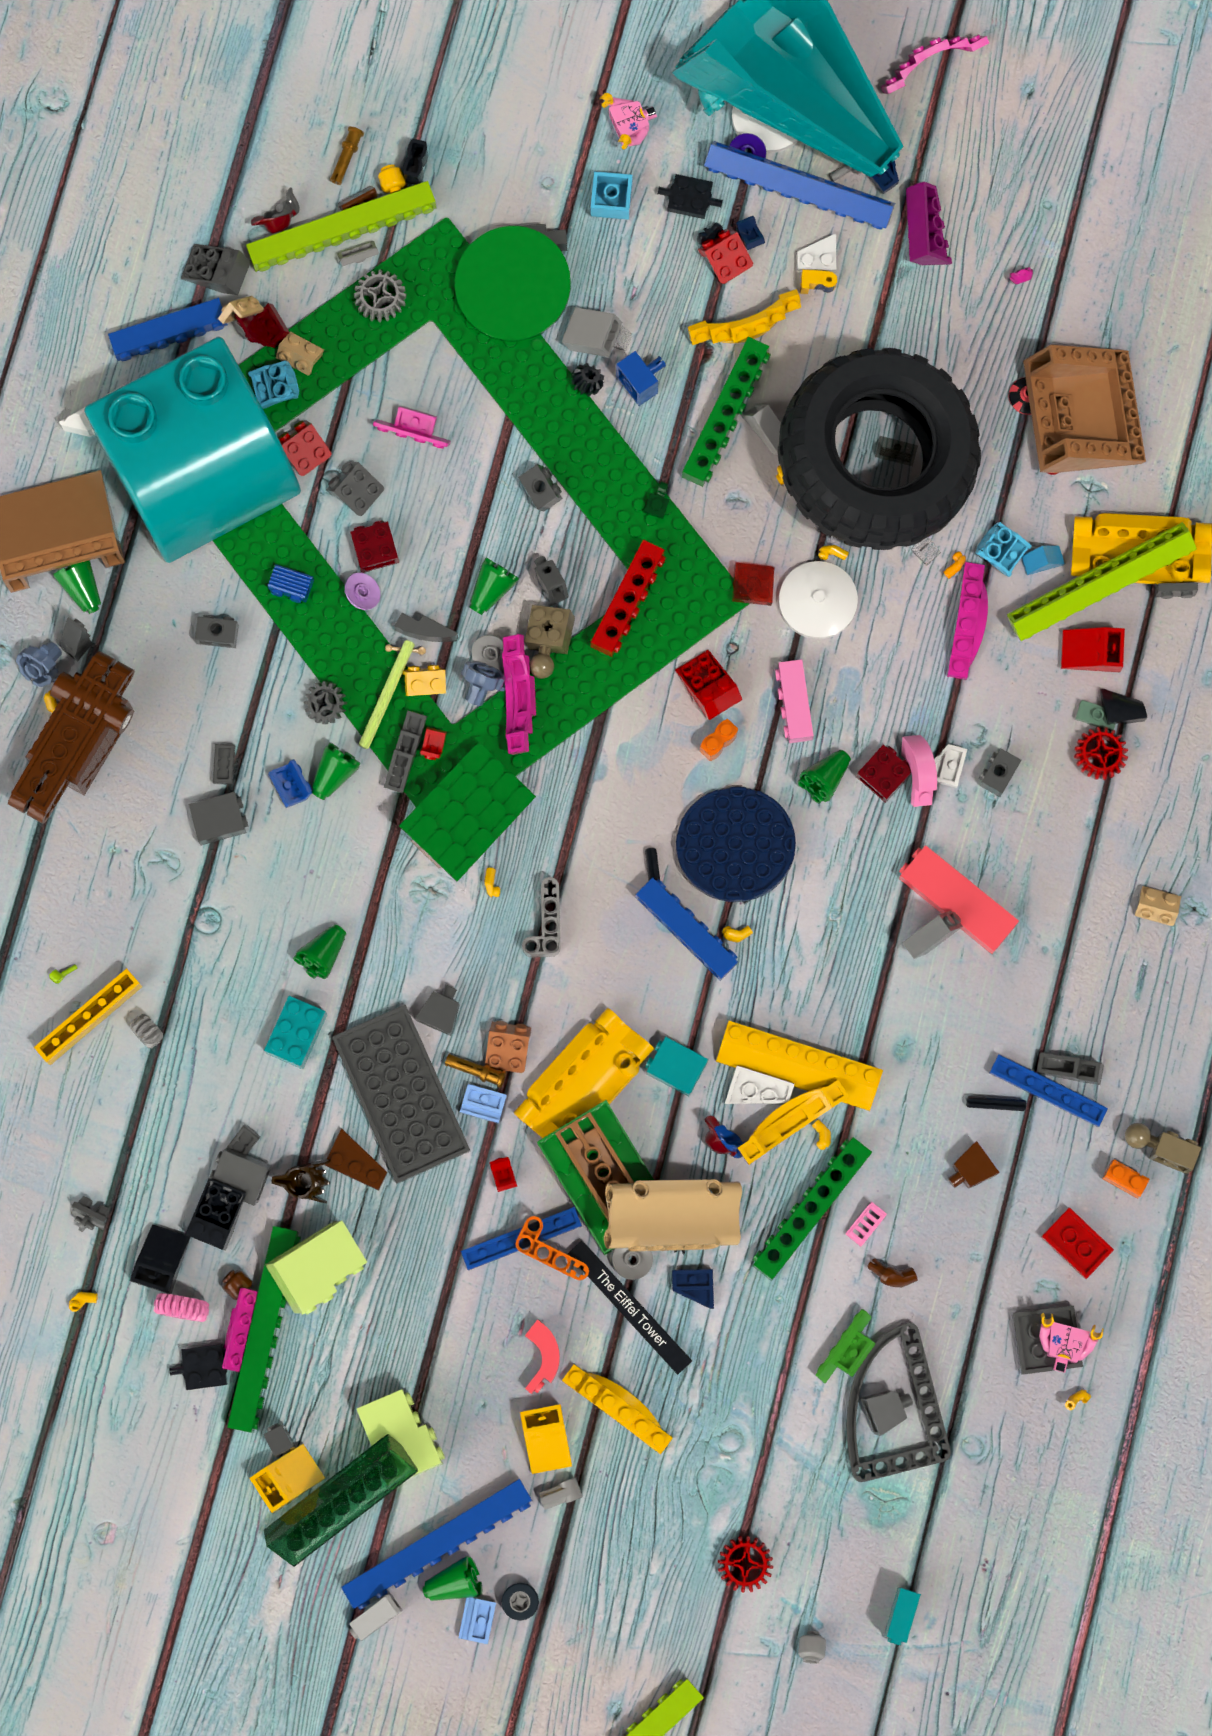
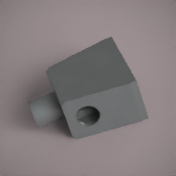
M545 556L536 558L534 561L537 566L535 567L536 576L550 605L553 606L569 598L566 583L554 561H547Z
M446 985L442 995L433 991L417 1014L416 1021L452 1036L460 1007L459 1002L453 1000L457 989Z
M894 1390L860 1398L875 1435L879 1436L906 1420L907 1415L904 1408L913 1405L912 1398L908 1393L899 1397L897 1391Z

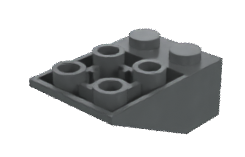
M194 244L181 279L224 294L238 295L251 260L240 250Z

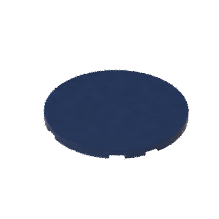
M730 787L715 790L701 797L685 813L676 837L677 857L686 878L705 895L726 902L750 901L772 891L788 874L796 850L794 828L783 807L769 795L761 791L747 789L746 787Z

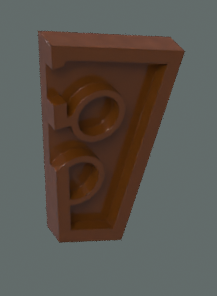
M341 1128L327 1159H330V1162L324 1166L379 1191L388 1172Z

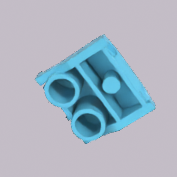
M288 361L266 365L248 372L252 379L255 395L263 409L289 399L298 398L299 387L296 375Z
M997 522L988 530L978 544L975 554L987 560L1002 574L1010 577L1014 567L1032 545L1001 522Z

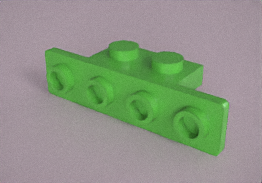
M861 1309L854 1316L851 1325L842 1333L837 1345L830 1350L825 1362L819 1366L815 1376L823 1383L828 1381L836 1368L853 1377L874 1347L875 1343L861 1334L872 1318L864 1309Z

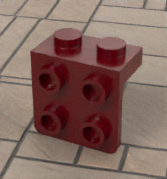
M267 303L264 310L256 316L250 315L239 318L234 313L238 325L245 332V337L252 343L255 342L263 346L276 348L290 333L276 308L271 303Z

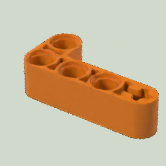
M529 1217L516 1240L518 1251L576 1280H584L589 1274L588 1266L537 1240L542 1231L543 1222L539 1217ZM537 1220L540 1223L539 1229L534 1232L529 1230V1221ZM522 1238L530 1240L531 1245L529 1249L523 1250L519 1247V1241ZM540 1247L548 1249L549 1256L547 1258L540 1259L538 1257L537 1251ZM564 1256L567 1259V1265L564 1268L556 1266L555 1261L557 1257ZM571 1260L575 1261L573 1266L579 1268L582 1265L584 1267V1275L577 1277L575 1276L576 1271L572 1269L570 1273L566 1272Z

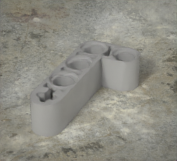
M547 877L541 883L542 936L527 937L522 943L523 953L531 958L555 957L559 954L561 948L559 883L555 878ZM550 883L553 887H556L552 888V897H549L548 888H545ZM548 903H554L556 909L550 912L545 909V906ZM552 922L557 927L554 931H548L545 926ZM531 942L537 945L536 950L532 952L526 949V945ZM549 942H554L557 945L554 951L546 949V945Z

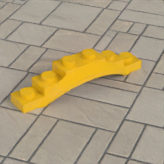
M797 289L778 295L779 299L774 304L750 317L727 323L708 324L705 320L688 326L692 346L710 339L713 344L718 342L730 344L746 342L748 337L756 339L764 335L778 321L786 319L785 313L801 308Z
M836 1080L827 1087L803 1093L769 1114L756 1127L749 1140L737 1149L747 1164L750 1165L801 1128L848 1098L849 1095L839 1080Z
M573 1364L562 1379L565 1384L604 1411L660 1455L673 1437L661 1429L660 1424L648 1408L634 1395L613 1381L593 1373L584 1372L575 1364Z

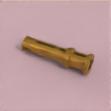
M348 127V135L346 140L342 142L343 150L330 178V181L334 184L336 182L337 185L342 184L352 155L358 151V143L360 138L364 136V132L356 127Z
M450 1053L445 1061V1066L480 1077L482 1082L488 1081L496 1084L498 1088L502 1087L507 1074L505 1070L501 1072L491 1068L488 1064L482 1066Z

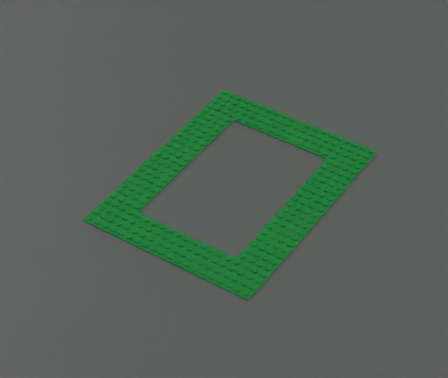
M449 218L442 219L367 273L370 277L372 271L375 272V275L378 274L379 270H382L383 275L389 271L390 277L395 274L397 276L396 280L402 281L401 286H405L404 293L406 294V299H404L405 306H400L402 309L401 313L395 311V318L390 315L389 321H386L385 317H383L381 322H378L377 317L371 321L370 315L365 318L363 316L364 312L360 313L358 311L359 306L355 305L357 300L354 298V293L357 292L355 291V286H360L359 280H357L289 329V332L324 349L321 358L314 364L309 376L292 367L299 387L297 399H289L263 409L274 431L277 432L425 324L433 322L628 570L643 540L664 549L666 560L661 568H657L655 572L657 574L656 580L653 585L649 584L647 588L649 593L645 601L639 603V613L635 619H631L629 623L631 625L630 631L627 636L623 635L620 641L622 646L618 653L614 652L613 656L610 657L591 648V640L604 617L603 615L570 640L568 654H550L554 662L553 673L544 679L534 677L536 716H532L533 733L528 734L529 752L514 755L508 754V742L506 739V691L498 692L456 724H451L430 695L406 696L405 675L402 673L370 748L388 771L400 732L403 729L407 711L410 710L427 715L418 750L404 789V793L415 807L425 799L478 741L513 775L518 776L750 604L749 597L667 494L665 498L669 499V504L663 519L645 513L650 494L657 495L659 483L591 397H587L585 393L580 395L579 390H574L575 386L571 384L572 373L542 335L516 342L501 341L479 332L466 319L459 307L455 294V274L458 263L470 244ZM387 285V292L391 293V296H396L394 289ZM383 292L382 294H379V296L377 295V300L378 298H381V296L384 297ZM365 295L364 300L373 307V300ZM279 345L276 348L265 346L239 365L254 394L252 379L248 372L266 365L282 362L276 358ZM283 504L213 540L214 544L322 684L323 681L329 684L335 683V688H342L340 694L346 695L342 700L347 702L346 705L342 706L346 710L343 713L362 736L398 657L397 652L394 650L387 652L385 650V646L390 643L367 613L349 602L345 594L344 583ZM644 562L642 567L648 569L652 567V564ZM275 565L313 576L314 582L307 602L301 601V603L291 601L288 596L282 595V597L271 594L268 583ZM635 579L639 585L644 583L641 579ZM633 596L625 599L627 603H632L635 600ZM618 613L615 617L618 620H623L626 618V615ZM609 630L606 634L609 637H615L617 632ZM427 727L447 732L442 755L439 759L436 758V760L426 759L425 755L420 754Z

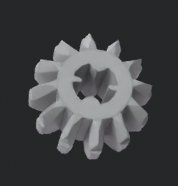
M141 1014L130 1024L133 1033L148 1048H153L163 1039L161 1030L145 1014Z

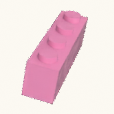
M802 659L779 662L778 669H775L776 681L780 680L781 688H778L779 700L783 699L784 707L780 709L782 719H786V726H783L784 737L789 739V743L811 741L814 735Z

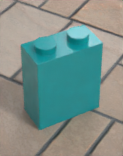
M665 1037L663 1041L659 1040L656 1045L655 1051L657 1053L654 1059L649 1058L645 1066L648 1069L646 1074L689 1097L706 1067L708 1059Z
M897 1588L884 1636L888 1637L887 1642L900 1646L902 1642L907 1643L921 1594Z

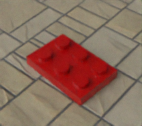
M1070 1207L1041 1236L1084 1279H1087L1114 1251Z

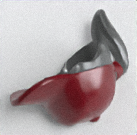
M292 187L287 190L286 201L277 204L272 211L265 212L264 216L254 217L251 220V225H264L271 234L283 232L288 228L291 218L300 211L299 203L293 194Z

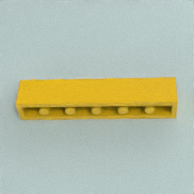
M126 968L34 1046V1049L46 1063L52 1065L140 990L142 985Z

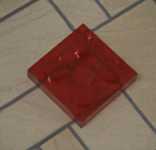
M736 562L734 565L732 601L771 606L773 602L774 567Z

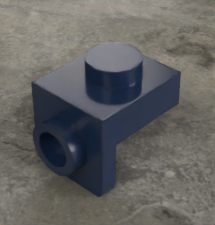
M754 216L736 223L738 234L747 250L765 243Z

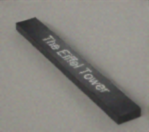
M583 1240L567 1254L588 1266L589 1274L587 1277L677 1375L692 1362L690 1357Z

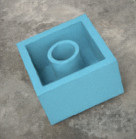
M594 171L591 216L629 220L633 175Z

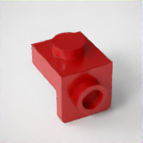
M427 727L420 754L425 755L426 759H439L443 752L447 732Z
M509 1157L497 1158L489 1163L498 1192L518 1187Z

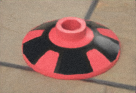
M1023 377L1012 384L1009 391V401L1017 412L1031 415L1029 396L1025 393L1028 391L1026 377Z

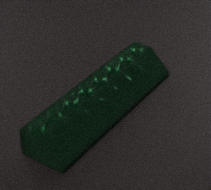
M386 1434L265 1528L266 1547L295 1567L417 1473L418 1468L403 1446L389 1434Z

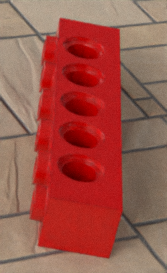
M646 540L642 541L591 640V648L610 657L613 656L614 652H619L622 646L620 641L623 635L627 636L630 631L631 625L629 623L631 619H635L639 613V603L645 601L649 593L647 591L649 584L653 585L656 580L657 574L655 572L657 568H661L666 560L664 549ZM650 562L652 567L648 569L643 568L642 563ZM635 579H641L644 583L640 586H636L633 584V581ZM626 596H633L635 600L632 603H627L624 598ZM618 613H624L626 618L618 620L615 616ZM609 630H615L617 635L609 637L606 633Z

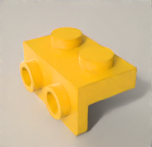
M427 665V668L420 669V666H409L408 670L403 671V675H405L406 696L446 693L445 670L439 667V665Z

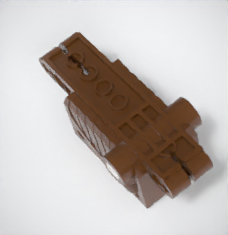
M98 651L92 657L83 674L76 672L73 677L66 672H62L52 686L50 696L60 702L55 707L54 712L49 717L48 722H46L32 748L25 756L29 764L12 790L8 805L22 813L27 812L29 817L44 824L67 787L85 796L135 712L129 701L122 697L134 676V669L119 661L116 662V659Z

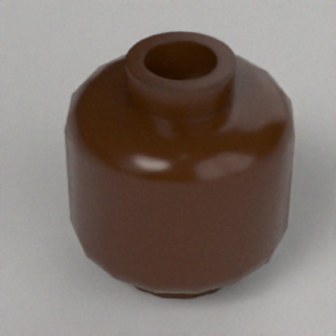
M231 1270L222 1280V1289L234 1300H238L240 1288L250 1289L252 1286V1280L242 1270Z

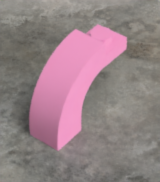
M921 735L902 737L901 755L907 760L912 773L911 805L913 807L932 805L933 790H937V771L932 750L928 742Z

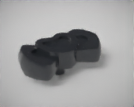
M716 222L711 228H704L705 232L698 234L697 242L702 245L706 240L716 238L723 231L722 225Z

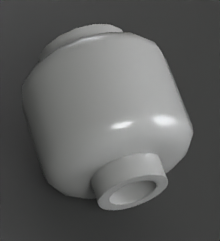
M808 1631L807 1635L800 1637L798 1654L803 1659V1662L817 1664L825 1657L826 1640L819 1636V1632Z

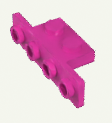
M403 406L398 408L395 424L379 419L373 422V426H376L379 431H393L399 437L407 438V436L414 438V441L420 443L431 442L437 448L444 449L451 442L450 440L433 435L437 416Z
M240 1288L236 1308L232 1309L224 1348L226 1352L222 1365L223 1369L240 1372L258 1295L257 1291Z

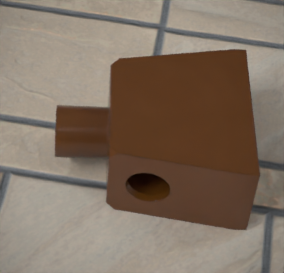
M976 1141L952 1165L956 1173L950 1176L948 1181L954 1188L964 1182L969 1189L995 1177L1000 1172Z

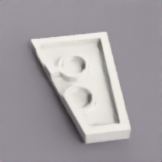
M737 1065L725 1104L786 1103L790 1100L794 1083Z

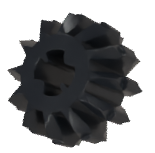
M588 363L577 366L571 376V384L575 386L574 390H579L580 395L585 393L587 397L591 396V394L596 395L604 385V375L600 374L601 369H595V364L589 366Z

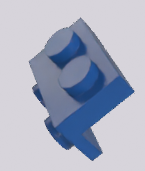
M294 759L290 760L287 765L271 770L268 773L286 808L306 801L312 794L310 784L305 780L300 765Z

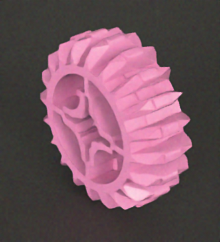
M166 1293L157 1294L156 1300H154V1312L160 1315L204 1322L209 1314V1304L203 1300Z

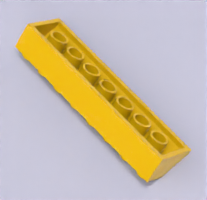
M728 1021L716 1060L718 1063L736 1068L738 1065L794 1083V1087L805 1091L827 1087L836 1080H839L849 1095L842 1103L867 1111L871 1109L883 1072L882 1069L732 1021Z

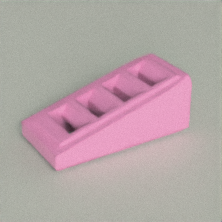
M871 1202L845 1234L861 1247L887 1214ZM870 1209L879 1216L878 1220L869 1213ZM866 1216L875 1224L871 1226L863 1218ZM858 1224H863L869 1231H864ZM856 1229L864 1237L861 1239L852 1231Z

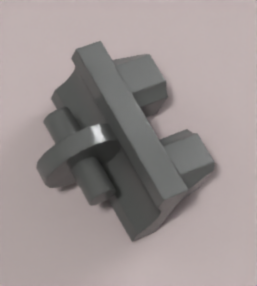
M83 1196L78 1203H73L71 1214L76 1216L74 1222L80 1224L78 1230L81 1232L86 1228L93 1230L95 1226L104 1230L107 1225L109 1208L99 1205L95 1212L90 1209L93 1201Z

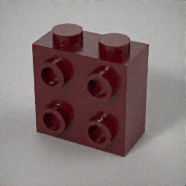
M377 521L372 526H359L354 528V531H350L362 573L399 563L388 521Z
M883 744L858 771L856 778L886 803L912 773L908 762L897 757V752L892 747H886Z

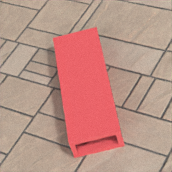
M925 845L923 849L918 848L912 855L914 860L910 864L906 862L900 869L901 875L899 879L941 914L948 911L955 912L961 919L960 923L963 927L960 929L989 953L993 954L1015 928L1019 920Z

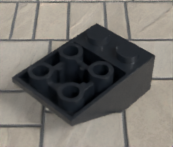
M208 1178L185 1235L226 1251L246 1193Z
M152 1224L136 1260L130 1281L166 1294H172L191 1237Z

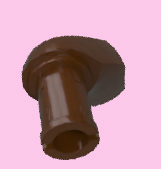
M876 1258L872 1259L874 1264L871 1261L868 1264V1269L878 1275L881 1283L887 1286L902 1288L918 1281L912 1267L903 1270H897L893 1267L887 1268Z

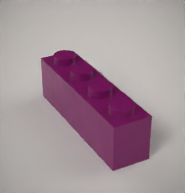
M923 181L907 187L906 201L910 261L922 266L952 264V259L948 257L946 248H949L948 240H944L942 229L945 228V225L939 216L941 207L936 186Z

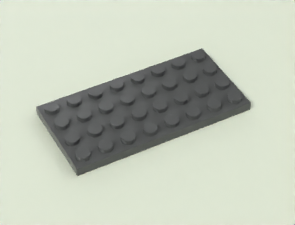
M406 1004L332 1037L396 1184L470 1152V1148Z

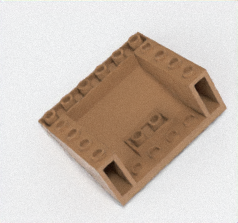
M1049 345L1023 361L1040 472L1061 473L1138 465L1146 462L1129 351Z
M101 470L0 496V571L3 582L11 593L30 588L27 576L100 557L106 568L125 563Z

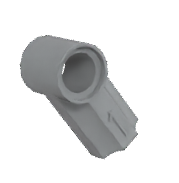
M576 1478L562 1482L559 1486L539 1493L545 1510L583 1497Z

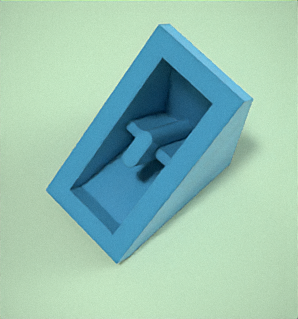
M1041 546L1022 556L1027 575L1065 565L1059 546Z

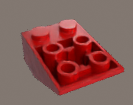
M1101 627L1063 630L1061 669L1120 673L1124 662L1125 628Z
M709 650L675 669L687 690L709 720L742 700L738 686Z

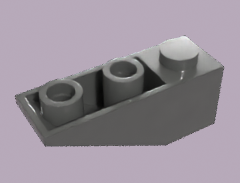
M68 617L60 641V647L78 662L93 643L90 640V634L87 633L88 630L84 628L85 625L78 619L73 621Z

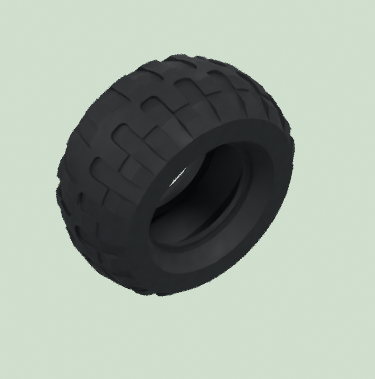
M873 348L853 351L847 356H839L829 360L803 381L792 397L780 425L778 461L783 471L784 485L790 496H793L797 502V508L807 520L810 519L818 526V530L829 537L834 536L843 540L844 544L858 548L864 546L871 547L874 550H890L897 546L907 547L922 542L923 539L941 531L963 507L974 488L978 468L980 467V433L975 415L971 413L967 396L962 389L958 390L952 382V377L942 368L938 370L929 364V360L917 354L911 356L902 353L900 349L884 348L882 350H873ZM862 411H882L898 417L912 429L920 443L923 457L920 476L914 481L897 488H877L859 481L848 472L839 458L835 442L838 424L847 417Z

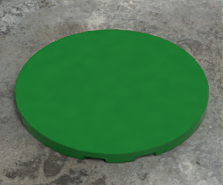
M505 226L484 233L468 246L456 269L455 294L463 315L479 332L501 341L516 342L531 339L544 333L561 317L570 297V271L562 251L546 235L527 227Z

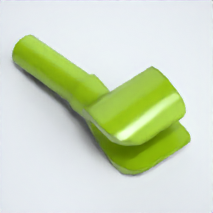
M73 965L61 973L55 969L50 973L49 977L54 983L59 984L67 974L78 968L76 965Z

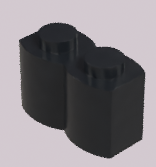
M412 139L408 145V157L403 165L405 183L417 185L423 180V167L428 160L426 141Z

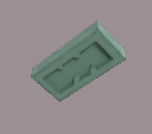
M1081 700L1075 720L1102 729L1107 727L1109 731L1114 730L1116 724L1107 725L1104 707Z

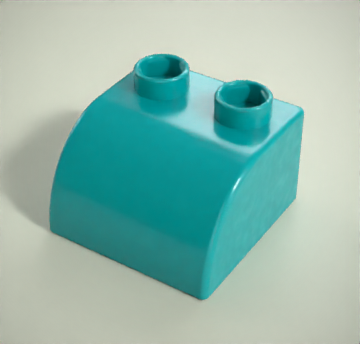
M216 337L88 404L84 409L102 449L163 560L167 563L183 557L296 497L301 492L295 472L269 419L222 337Z

